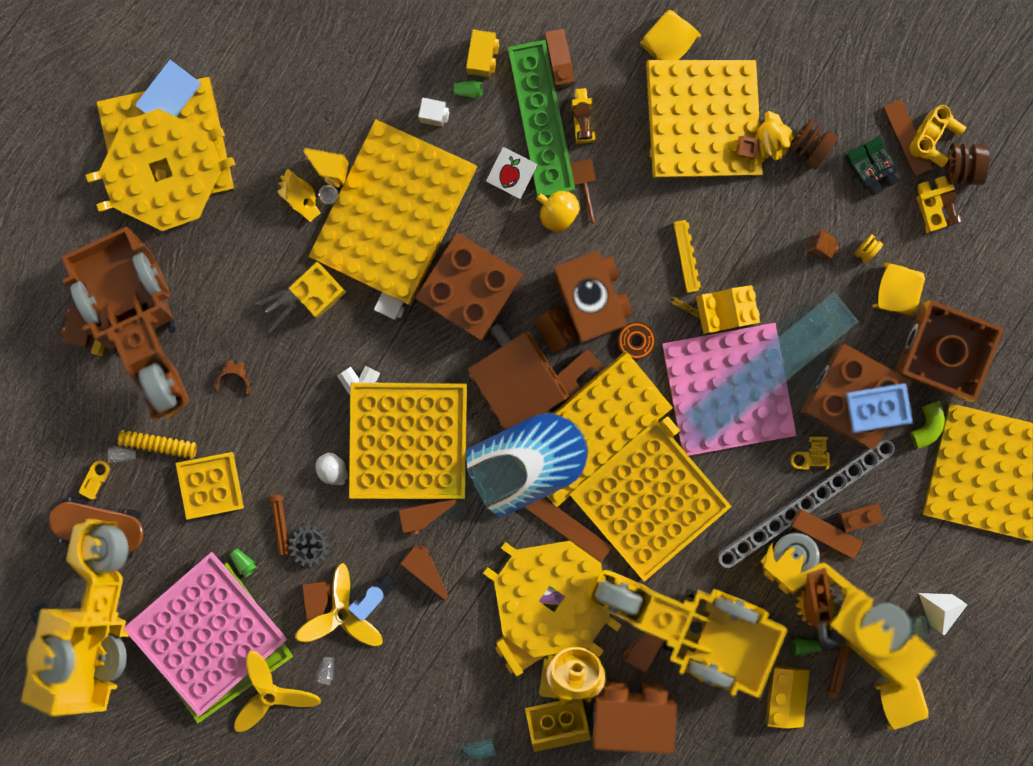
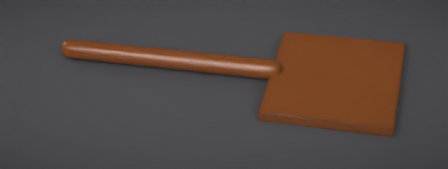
M592 159L572 162L570 165L574 185L583 184L590 220L594 224L595 220L587 183L596 181Z

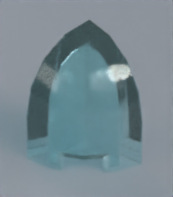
M924 616L908 617L910 622V635L908 639L911 640L916 635L927 645V618Z
M491 737L462 745L465 753L475 759H486L496 756Z

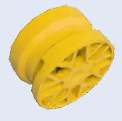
M871 234L858 247L854 255L862 258V262L867 264L882 248L883 243L875 240V236Z

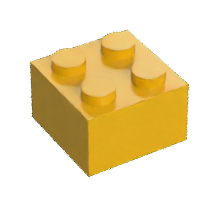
M473 29L466 66L467 75L490 78L491 73H495L496 59L493 57L494 54L498 55L499 39H496V33Z

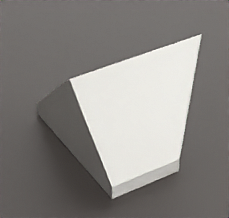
M919 593L929 625L943 635L947 633L967 606L965 602L953 594Z

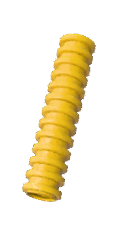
M121 430L118 436V445L120 447L123 445L126 448L130 446L131 449L136 447L137 450L142 448L143 451L148 449L149 452L154 450V453L160 451V454L165 452L166 455L171 453L172 456L177 454L178 457L183 456L190 459L195 457L197 449L196 442L191 444L190 441H186L185 443L184 440H172V438L149 436V434L143 435V433L137 434V432L131 433V431L125 432V430Z

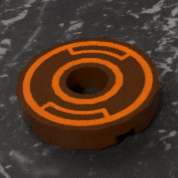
M643 322L627 324L618 335L620 351L622 353L627 351L634 360L646 358L655 348L656 337L654 331ZM638 335L642 338L640 346L632 344L631 339L633 336Z

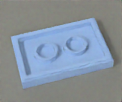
M169 60L135 106L144 113L161 109L177 117L201 83L173 61Z
M906 384L846 393L852 432L912 423Z

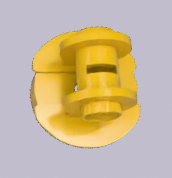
M571 647L559 652L550 662L547 669V682L555 697L559 698L561 705H566V702L572 699H585L587 703L591 702V699L595 698L603 689L605 672L599 658L593 652L585 648Z

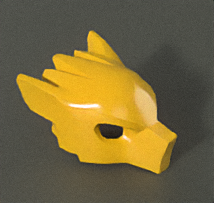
M770 111L766 112L765 121L757 130L759 144L757 158L753 161L755 165L763 163L765 158L768 159L770 156L775 161L781 159L782 156L786 155L791 141L794 140L793 131L782 123L778 114Z
M287 169L284 176H280L282 182L278 184L282 188L277 193L281 198L290 203L289 206L302 214L311 223L321 213L316 207L315 190L309 183Z

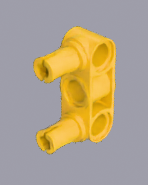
M940 105L927 114L925 120L918 128L917 134L909 147L910 153L914 157L929 159L942 168L947 163L948 157L937 151L935 144L943 134L944 128L949 129L957 136H961L966 126L953 118L947 106Z

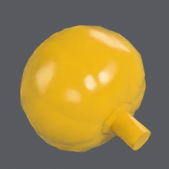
M556 191L549 198L540 193L536 198L543 204L540 210L542 224L554 232L565 231L574 221L580 210L576 196L569 191Z

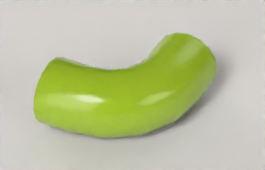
M940 400L922 406L926 419L925 424L920 429L910 432L911 439L917 450L935 442L943 431L945 417Z

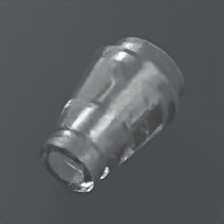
M114 445L113 447H108V463L119 464L136 461V450Z
M323 656L315 675L316 683L331 685V682L334 681V658Z

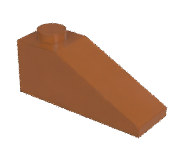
M564 29L545 32L555 89L574 86L575 80Z
M820 230L812 235L807 254L830 260L832 256L835 257L839 248L836 245L837 240L828 232Z
M457 499L400 509L399 514L403 533L408 532V535L419 534V530L425 528L455 505Z
M415 545L401 562V565L446 600L449 595L429 555L430 551L423 545Z
M826 568L809 572L806 578L804 596L806 622L817 629L818 623H826L827 626L831 625L834 621Z
M327 580L309 582L302 585L307 622L325 614L330 600L329 596H332L331 584L328 585Z
M646 633L636 640L632 646L628 645L624 652L626 656L625 661L647 672L665 639L651 633Z

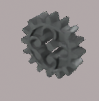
M307 525L306 530L300 527V533L293 532L295 538L289 539L293 545L289 546L288 549H293L294 552L290 556L296 555V563L301 560L302 566L309 563V567H312L313 562L319 565V559H326L324 553H330L326 547L330 546L331 543L326 542L329 536L322 535L324 533L323 529L318 532V526H314L311 529L310 525ZM307 533L312 534L311 544L321 542L323 545L320 549L318 547L311 549V553L314 555L313 559L307 557L309 548L305 547L302 550L297 548L298 543L302 545L308 543Z

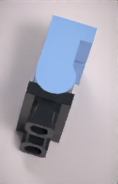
M388 573L381 580L376 578L368 589L366 597L360 603L355 600L348 609L363 622L381 602L383 597H387L391 592L389 587L394 583L395 579Z

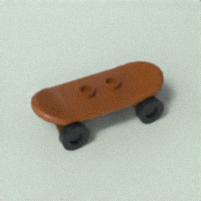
M67 496L66 502L57 505L49 516V526L53 534L58 537L57 542L70 545L74 525L85 523L86 519L119 523L117 528L124 533L128 543L127 558H131L133 551L141 545L144 535L143 527L140 521L136 519L141 518L142 512L123 508L122 513L88 506L86 505V499Z

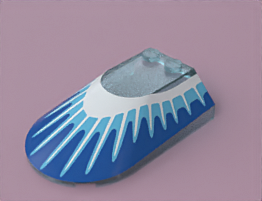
M556 413L535 415L466 449L468 473L485 506L499 518L571 485L583 473L588 459L587 442L580 428L570 419L556 415Z

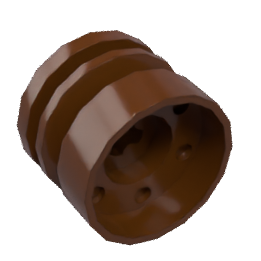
M811 119L798 131L788 152L793 154L797 148L800 149L796 158L799 159L806 153L808 156L805 164L816 170L839 137L829 130L821 136L819 132L822 125L819 124L815 130H812L811 128L816 121Z
M952 143L946 163L948 182L950 184H955L956 182L963 184L967 177L968 184L984 185L989 170V150L987 145L972 144L968 151L967 144L959 146L957 143Z

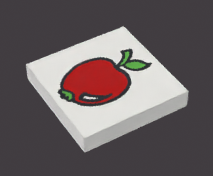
M503 147L486 181L521 199L538 164Z

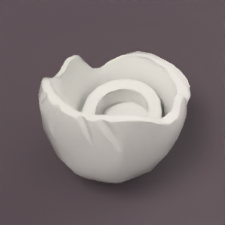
M325 453L316 461V473L323 482L330 485L345 484L348 472L344 461L334 453Z

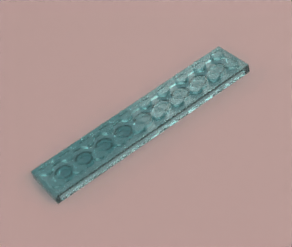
M835 292L831 293L684 414L710 444L859 321Z

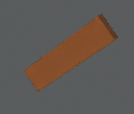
M902 99L884 106L883 110L913 176H918L933 169L929 159L914 157L910 153L909 147L917 132Z
M800 508L790 524L855 559L863 544L859 539Z

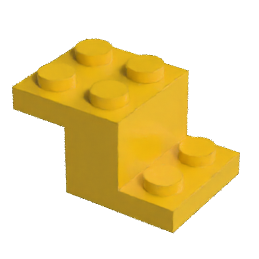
M753 286L731 288L696 296L703 333L706 334L760 323V314L756 306V295Z

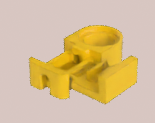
M809 436V442H811L810 452L793 453L790 457L791 465L796 469H809V466H825V469H829L830 454L825 452L824 455L828 437ZM797 455L804 457V463L801 466H797L794 463V458Z

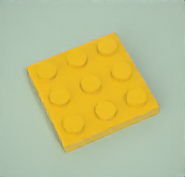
M233 452L176 463L186 520L244 508Z

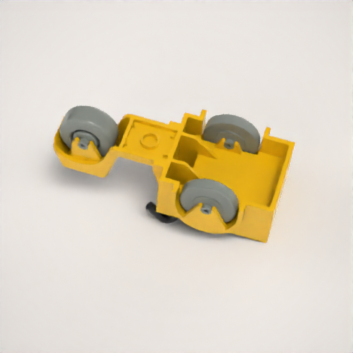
M86 519L85 523H79L73 527L66 560L87 581L83 601L75 609L41 610L49 603L48 599L43 597L30 610V616L37 625V631L28 650V672L21 701L51 716L106 711L111 689H117V685L110 681L117 679L124 671L126 649L119 637H128L129 633L124 631L126 621L118 618L116 609L122 586V576L118 570L127 559L128 543L124 533L117 528L119 524L117 522Z
M801 533L787 534L779 539L774 549L772 542L767 554L760 563L763 565L764 576L771 582L776 580L779 583V588L788 595L790 592L794 595L806 587L807 573L826 568L829 585L831 587L835 585L839 588V594L845 598L838 617L829 628L832 639H827L826 623H818L817 637L820 648L825 651L839 650L844 644H847L901 691L906 689L936 654L916 635L906 643L910 635V622L907 615L899 607L892 604H879L872 607V602L874 601L872 598L868 597L861 590L859 591L825 563L819 564V550L816 543L810 537Z
M608 570L601 572L590 597V605L592 607L611 613L641 630L667 640L668 642L664 643L663 648L672 652L671 661L682 665L679 673H689L707 684L725 688L733 696H735L737 689L760 697L787 631L784 625L767 619L769 614L767 611L715 589L712 590L711 595L700 590L687 589L685 595L694 598L693 602L685 600L683 604L615 572Z

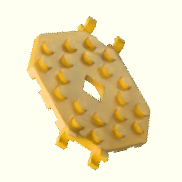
M161 109L122 121L100 171L86 175L87 181L91 183L103 179L110 198L109 201L96 204L98 211L104 212L115 208L161 231L200 219L222 170L236 165L232 157L220 161L212 140L225 136L223 129L218 128L207 132ZM167 158L173 176L155 182L149 165Z
M571 541L515 549L504 542L501 549L511 555L510 559L499 574L488 567L483 572L484 575L494 581L503 636L534 658L558 654L562 650L571 647L588 648L600 656L604 650L593 643V640L605 623L616 631L621 627V624L612 619L608 612L590 605L591 594L602 572L601 563ZM549 586L565 596L555 612L539 602Z

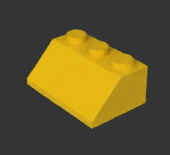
M305 148L304 153L324 181L329 184L328 186L340 188V185L345 184L349 162L344 155Z
M772 665L765 716L767 726L779 728L804 727L809 669Z
M572 699L567 701L566 705H561L560 701L525 708L534 752L591 740L582 699Z

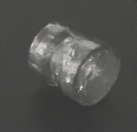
M325 185L319 190V198L325 205L333 206L337 201L339 192L334 186Z

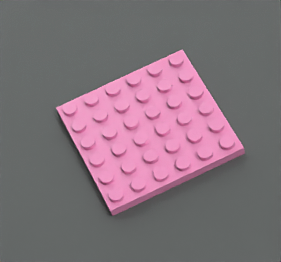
M776 323L662 344L677 428L679 429L680 444L688 456L796 436Z
M213 552L208 554L124 627V630L129 633L133 641L198 716L204 713L248 674L246 658L249 651L258 652L265 660L287 640L285 635Z

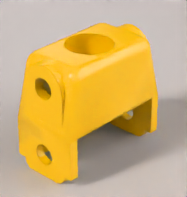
M669 9L640 41V45L655 60H679L690 49L694 41L700 39L701 34L691 24Z
M883 263L882 268L886 270L879 287L878 304H872V308L914 317L925 281L924 273L890 263Z
M917 677L903 691L888 679L874 684V688L880 689L882 706L889 721L886 727L889 730H896L928 718V708Z

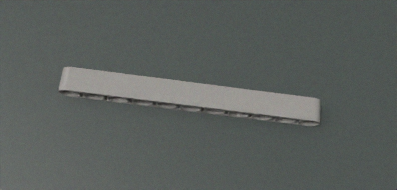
M880 440L875 450L865 449L722 549L717 555L718 563L725 568H730L790 527L799 508L810 513L889 458L894 453L893 443L888 440ZM883 443L888 446V451L885 454L880 452V446ZM870 454L872 456V463L866 465L864 457ZM852 465L857 469L856 474L853 476L848 473V469ZM839 476L841 484L835 487L832 483L833 478ZM820 487L825 489V495L822 498L817 496V490ZM807 498L810 501V505L808 508L803 509L801 501ZM792 509L794 516L792 519L787 520L785 513L787 510ZM776 520L778 528L772 531L769 528V524L771 521ZM757 531H761L763 537L760 541L756 542L753 536ZM742 542L747 544L745 552L738 551V545ZM726 553L731 555L729 563L722 562V556Z

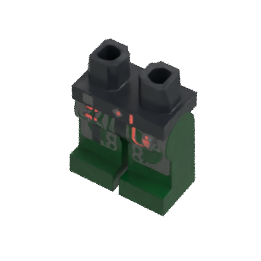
M880 136L847 153L845 156L855 175L862 183L863 188H868L873 196L883 191L879 183L880 180L884 179L888 187L899 182L895 173L898 169L887 153Z

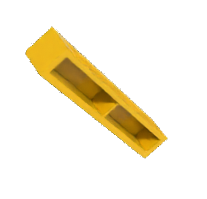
M686 220L674 222L686 293L699 291L701 286L700 281H697L696 259L692 255L694 248L690 244L692 238L691 234L688 233L690 229L689 223H686Z

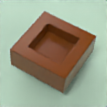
M739 136L736 156L756 159L759 139Z

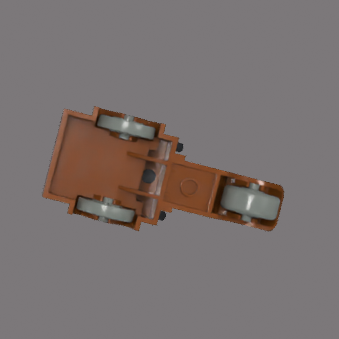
M124 227L62 256L69 277L62 280L71 289L77 312L86 323V326L82 327L83 331L88 335L93 334L95 339L108 349L115 347V355L121 357L126 371L139 387L153 421L162 417L169 418L180 413V409L186 407L190 399L177 369L162 351L154 332V328L167 323L170 333H174L176 328L174 318L166 299L170 298L169 288L150 250L128 227Z

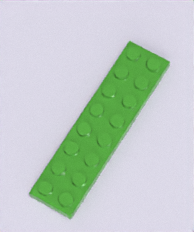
M546 40L508 47L530 161L538 164L533 173L537 196L540 193L544 196H550L556 191H575Z

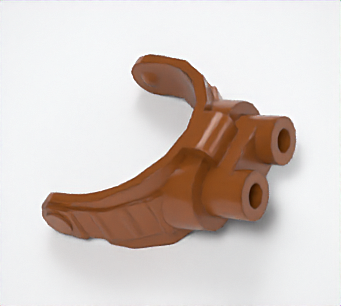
M226 360L225 367H223L221 375L216 380L214 391L218 392L219 383L225 375L235 373L245 381L246 396L250 395V384L245 376L244 362L233 364V361Z

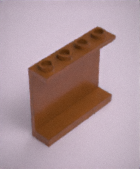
M529 331L468 369L470 378L479 386L480 394L489 402L490 410L494 415L498 416L500 426L504 431L531 417L544 413L569 397L566 389Z

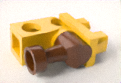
M575 89V99L572 100L571 110L574 112L576 144L595 143V132L589 130L592 98H587V89Z
M946 176L934 180L937 189L932 191L928 181L917 185L919 196L916 199L919 202L927 234L947 227V224L952 226L963 222L962 216L957 215L954 205L957 199L954 185H949ZM943 208L946 209L949 215L947 223L942 211Z

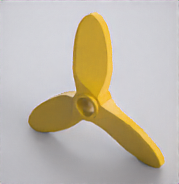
M344 563L339 564L334 573L332 609L330 613L317 616L305 623L295 635L297 641L307 642L318 639L340 625L350 636L361 643L369 646H379L382 644L380 633L368 621L364 619L362 622L348 609L350 578ZM339 611L343 615L342 620H340L338 617Z
M249 651L246 658V666L251 682L258 691V694L251 698L240 710L235 719L234 728L236 732H244L250 729L265 715L268 708L274 704L314 707L321 703V699L309 692L277 687L273 684L270 669L263 657L256 651Z

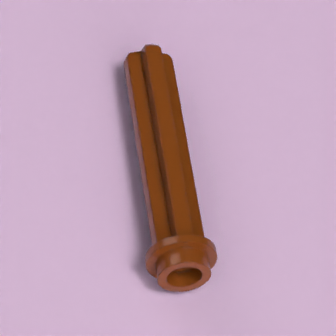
M281 494L270 495L269 502L272 504L279 555H288L290 551L288 549L289 544L282 504L284 497Z
M844 644L838 651L830 687L826 691L829 698L838 700L839 696L842 695L840 691L851 651L847 644Z

